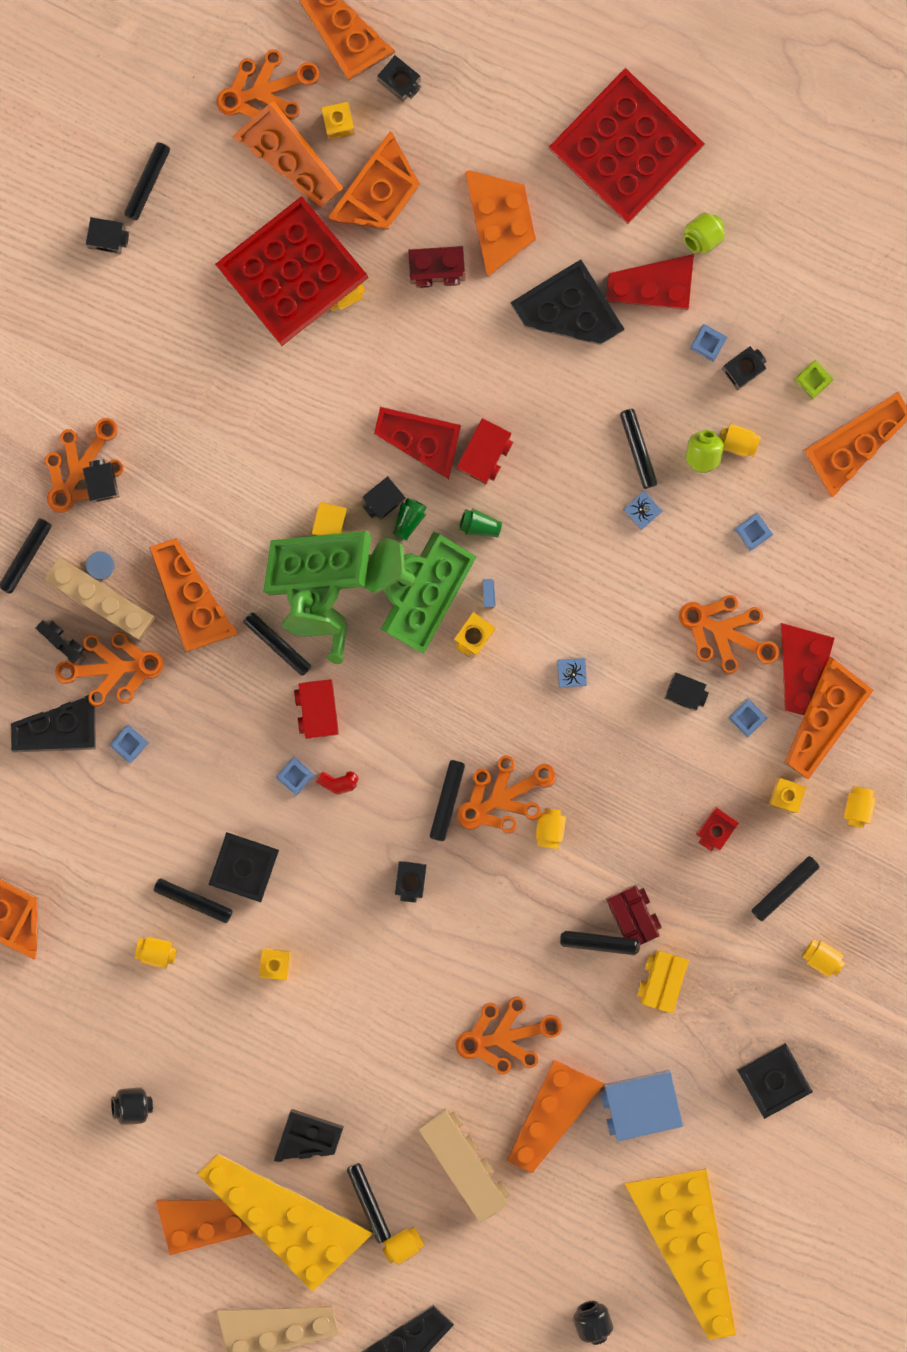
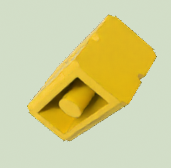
M657 949L654 955L649 953L645 965V970L649 971L647 980H641L637 991V996L641 997L640 1003L673 1013L689 959Z

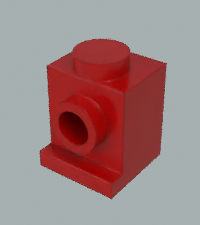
M714 807L696 833L701 838L698 843L711 852L714 848L721 850L739 825V822L717 807ZM714 826H719L722 830L721 835L718 837L712 835L711 830Z

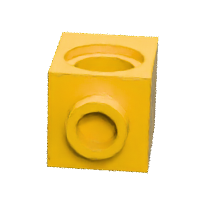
M348 102L321 107L328 141L355 135Z
M320 502L312 536L342 533L348 511L347 508Z
M473 612L454 639L458 643L456 649L468 657L472 653L477 656L496 628ZM470 629H477L481 633V641L477 644L468 643L465 639L466 632Z
M777 778L768 804L798 813L806 786Z
M263 948L259 977L287 981L291 951Z

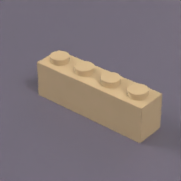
M58 557L45 578V581L138 640L142 641L156 619L152 614L61 557Z
M444 1109L419 1126L418 1130L478 1221L482 1223L508 1205L506 1197L509 1196V1193L501 1181L496 1184L490 1174L494 1171L486 1158L480 1160L475 1153L479 1148L470 1135L466 1137L460 1130L463 1124L454 1111L449 1113L447 1109Z

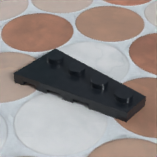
M433 1304L362 1352H430L452 1328L454 1323Z

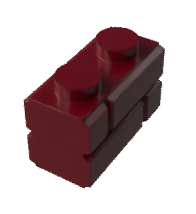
M633 885L605 898L623 938L638 939L640 945L660 936L658 930L662 926L656 913L650 915L646 907L650 900L644 888L638 889L637 885Z

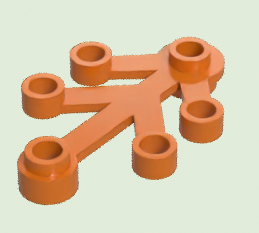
M271 49L265 55V63L253 88L242 91L247 78L256 71L254 61L245 58L239 64V72L231 88L223 89L218 94L216 100L217 107L221 113L227 116L241 113L247 117L254 118L260 110L246 102L257 99L269 105L274 101L288 119H296L300 114L299 105L294 101L288 102L273 95V93L301 83L305 86L316 84L319 80V69L314 63L305 62L298 67L297 73L268 82L274 69L282 62L280 52ZM272 54H276L279 57L275 63H271L268 60ZM246 63H250L253 66L249 72H245L242 69ZM311 71L314 76L312 79L306 80L303 77L304 73ZM233 98L236 103L234 106L228 107L225 104L226 100ZM294 106L297 108L295 114L290 115L286 112L287 108Z
M102 418L96 423L95 432L97 435L80 461L76 448L77 434L71 429H66L61 433L60 440L65 445L70 476L65 483H63L60 471L63 462L62 457L56 452H51L45 457V464L49 467L53 488L47 495V502L49 507L55 512H67L73 507L75 502L89 499L87 489H74L80 481L85 480L83 468L89 467V462L94 461L106 441L113 440L117 436L118 426L112 419ZM106 425L112 427V433L109 435H104L102 432L103 427ZM67 433L74 435V439L70 443L64 441V436ZM52 456H57L59 459L58 464L55 466L49 464V459ZM119 460L109 461L111 464L117 463L120 465V470L115 473V477L120 476L124 471L123 464ZM64 494L66 496L64 504L57 503L58 495Z
M726 595L722 600L706 606H702L697 602L684 604L679 611V621L685 628L692 630L698 648L696 655L699 660L708 661L714 654L712 647L707 645L703 628L712 631L722 658L721 668L725 673L731 674L738 669V661L733 658L728 640L756 653L757 659L762 663L769 664L778 658L779 649L775 643L771 641L759 643L733 630V628L748 623H759L763 618V613L759 608L752 607L746 613L717 622L707 616L723 610L726 612L734 611L738 606V600L735 596ZM727 598L733 599V608L725 607L724 601ZM753 610L759 613L757 621L749 618V613ZM689 611L697 613L695 621H690L687 618ZM765 647L770 648L772 651V655L769 658H765L762 655V650ZM702 648L709 649L710 655L708 658L701 657L700 650ZM727 660H732L735 663L733 670L725 668Z
M116 632L112 635L111 645L116 650L123 649L134 661H122L102 645L97 636L87 635L83 640L84 649L90 653L94 652L106 663L76 666L70 661H62L56 666L55 676L60 683L71 684L76 678L108 675L100 686L89 694L90 704L94 707H100L105 702V696L124 673L136 672L128 684L120 687L116 694L117 700L121 704H128L133 699V693L146 678L152 679L161 674L164 663L158 653L154 651L142 652L128 641L127 636L122 632ZM121 636L124 639V643L116 645L114 638ZM94 639L97 645L94 648H89L86 645L87 640ZM146 661H152L155 667L152 670H148L144 664ZM69 669L72 675L69 678H64L61 675L62 670ZM128 691L130 697L127 700H123L119 696L120 692ZM93 694H100L102 700L98 703L92 700Z
M502 756L498 760L500 770L492 796L483 803L481 802L484 790L491 782V775L485 769L477 770L473 777L475 786L470 802L464 803L458 810L457 818L459 823L466 829H476L481 825L501 829L505 834H512L517 829V823L513 817L504 816L499 818L487 813L497 808L526 816L527 819L532 821L539 819L541 808L537 803L530 802L524 804L512 801V799L536 786L542 788L551 787L556 781V773L552 766L548 764L538 765L534 769L533 775L506 789L510 774L514 771L516 764L511 756ZM504 761H511L509 768H502ZM546 770L549 772L548 777L540 778V772ZM486 774V781L479 782V775ZM530 808H537V813L535 815H528V810ZM469 811L476 812L473 819L466 818V814ZM506 821L513 822V826L510 829L503 827Z
M516 996L509 1001V1009L494 1033L482 1036L490 1020L495 1019L499 1013L498 1007L494 1003H487L483 1006L482 1015L473 1030L463 1032L458 1036L456 1050L465 1059L479 1057L495 1067L499 1074H507L511 1070L510 1060L506 1057L499 1058L484 1048L497 1045L521 1060L525 1067L533 1068L538 1063L537 1054L534 1051H526L512 1041L540 1034L548 1038H554L560 1034L562 1023L557 1016L547 1015L542 1018L540 1023L509 1030L518 1014L522 1013L526 1007L524 999ZM520 1000L523 1004L522 1008L514 1010L512 1008L513 1001ZM489 1006L494 1007L496 1010L495 1014L491 1017L485 1014V1009ZM548 1021L556 1023V1028L553 1031H548L545 1028V1024ZM465 1041H474L475 1047L472 1050H467L464 1047ZM526 1055H534L535 1062L527 1064L524 1060ZM500 1061L508 1063V1068L505 1071L498 1069L497 1065Z

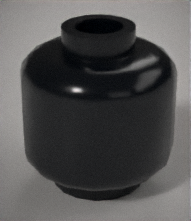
M140 1087L120 1089L117 1091L116 1096L111 1098L112 1117L117 1119L121 1125L142 1124L147 1120L148 1113H153L152 1097H147L145 1090Z
M588 1301L578 1306L573 1316V1321L579 1338L593 1345L604 1343L613 1331V1323L607 1307L597 1301Z

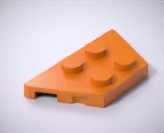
M391 131L386 135L328 216L329 220L389 230L419 188L420 183Z
M468 170L465 171L486 276H491L502 265L509 262L520 251L536 241L526 189L523 184Z
M0 878V942L34 960L37 957L38 898Z

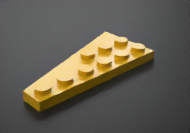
M218 1153L197 1172V1175L312 1292L373 1234L371 1230L351 1222L349 1219L326 1209L324 1206L288 1188H284Z
M707 1169L625 1182L624 1184L707 1338L711 1340L736 1335Z

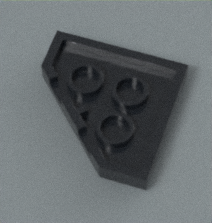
M582 259L510 302L524 327L598 345H602L625 330Z

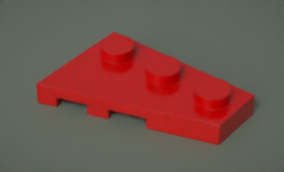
M694 254L609 273L606 300L610 303L688 310Z
M380 407L374 435L449 480L461 425Z
M780 623L785 711L804 716L829 660L835 638Z

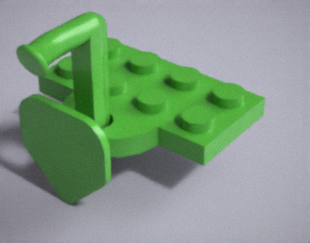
M367 531L271 540L263 592L269 596L287 594V600L291 607L290 613L282 622V627L294 635L303 637L334 635L331 653L328 654L327 658L334 664H341L343 662L342 656L347 623L344 616L333 609L332 606L338 598L340 589L365 587L371 534Z
M434 531L420 556L412 553L403 555V545L391 538L382 539L376 545L372 554H369L365 587H363L373 593H378L384 589L387 599L393 604L380 630L424 654L473 565L476 556Z

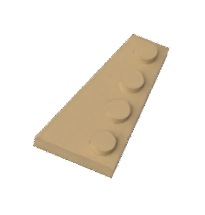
M332 1306L216 1310L227 1352H279L339 1335Z

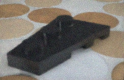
M93 694V696H92V700H93L94 702H95V694ZM89 695L77 701L62 704L55 709L40 712L11 723L12 752L96 749L95 707L90 704Z

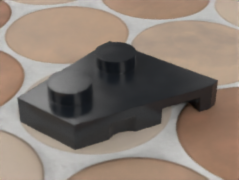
M42 620L35 629L56 649L67 656V659L72 664L80 666L86 660V657L82 654L85 649L74 639L68 642L61 635L64 630L53 620L49 624Z
M291 1109L274 1161L282 1162L283 1159L291 1158L305 1159L311 1158L314 1155H335L344 1126Z

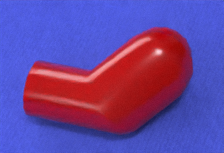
M322 771L316 783L339 795L353 791L357 787L359 778L352 771L346 772L345 776L334 778Z

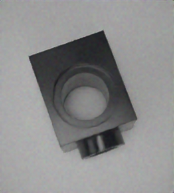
M396 55L392 57L377 75L378 82L402 102L407 97L412 99L421 88L419 85L421 76ZM397 75H405L408 77L409 82L405 86H397L393 80Z
M90 217L86 246L88 249L121 254L122 247L127 248L129 231H125L124 223Z
M749 346L723 365L721 369L738 391L767 369L764 365L767 361L758 349L753 350ZM742 360L750 361L753 364V372L749 374L743 373L739 369V362Z
M105 459L89 462V467L83 468L90 502L96 503L119 498L113 465L110 462L105 463Z
M387 476L362 497L365 502L362 507L372 519L377 516L381 521L404 502L406 497Z
M675 672L664 699L697 711L698 706L704 707L709 692L705 691L707 684Z
M399 861L395 895H400V901L416 903L417 898H423L427 864ZM408 874L415 875L419 881L417 888L414 890L405 889L402 884L404 876Z

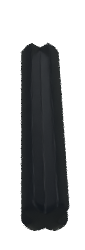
M156 143L124 211L125 216L137 221L167 159L170 147L166 144Z
M633 408L624 410L620 413V417L644 489L655 487L657 479L635 410Z
M42 518L37 520L1 580V590L9 594L13 593L50 531L52 525Z
M251 612L244 619V624L299 675L304 676L310 670L311 664L255 613Z
M456 760L449 762L430 832L431 839L437 841H445L465 769L463 762Z
M808 856L752 909L753 915L761 922L764 921L820 868L816 860Z
M162 878L158 879L153 891L223 923H228L233 911L230 908Z
M564 931L560 936V944L563 947L636 955L640 951V941L638 939Z
M361 1164L351 1165L347 1168V1173L376 1241L383 1243L391 1237V1234Z

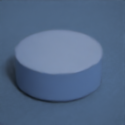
M101 551L91 554L86 562L87 572L93 578L99 580L110 577L115 568L113 558Z

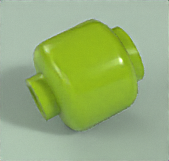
M709 213L699 214L685 226L683 239L686 246L694 253H709L723 242L725 238L724 223L717 215L712 216Z
M702 430L691 435L685 455L686 462L696 472L708 473L714 470L721 463L724 449L722 439L710 430Z

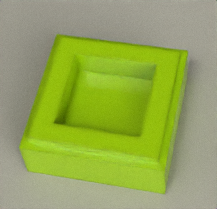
M814 360L794 380L814 399L834 379Z

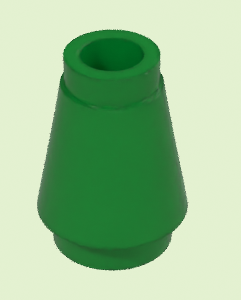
M407 497L405 503H401L393 534L407 541L426 516L424 512L427 507Z
M474 508L471 510L465 509L461 517L459 530L464 531L465 535L498 538L502 522Z

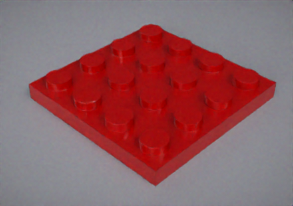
M625 67L556 138L548 149L622 220L629 224L704 147L705 143Z
M302 196L215 263L219 271L281 347L369 278L367 273Z

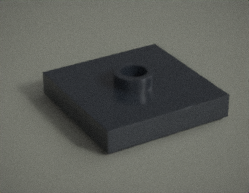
M226 832L208 885L261 903L279 849Z
M786 1043L737 1069L764 1119L813 1093Z

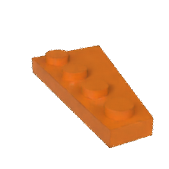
M299 0L348 81L395 53V50L343 0Z
M274 101L232 136L239 143L242 141L251 148V152L258 158L262 157L273 166L272 169L278 174H283L291 180L293 186L320 207L344 189Z
M895 392L803 449L830 497H834L840 491L839 489L848 480L850 481L857 471L877 453L876 451L886 441H889L907 422V405L900 393Z
M177 538L150 546L149 549L185 653L237 636L238 633L234 626L227 619L223 609L216 602L210 589L196 571L195 566Z
M829 657L784 761L806 779L811 777L874 691L832 657Z
M553 1060L507 1162L533 1173L605 1083L557 1060Z
M156 1200L170 1255L254 1233L223 1200Z

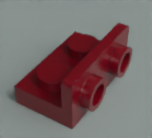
M463 246L408 249L410 284H416L417 288L432 287L435 282H444V286L460 285V281H465Z

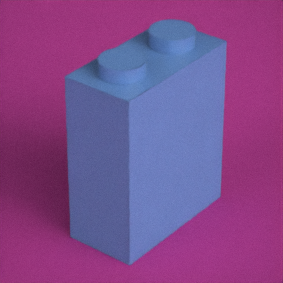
M670 1070L604 1084L605 1091L600 1092L604 1108H609L611 1118L607 1119L610 1136L616 1135L617 1141L683 1127Z

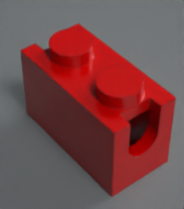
M482 418L457 466V470L485 485L489 479L494 481L501 466L497 465L501 455L507 456L514 443L509 440L512 433Z
M333 680L298 683L299 689L294 690L296 706H301L302 717H297L299 734L304 733L305 739L339 735Z

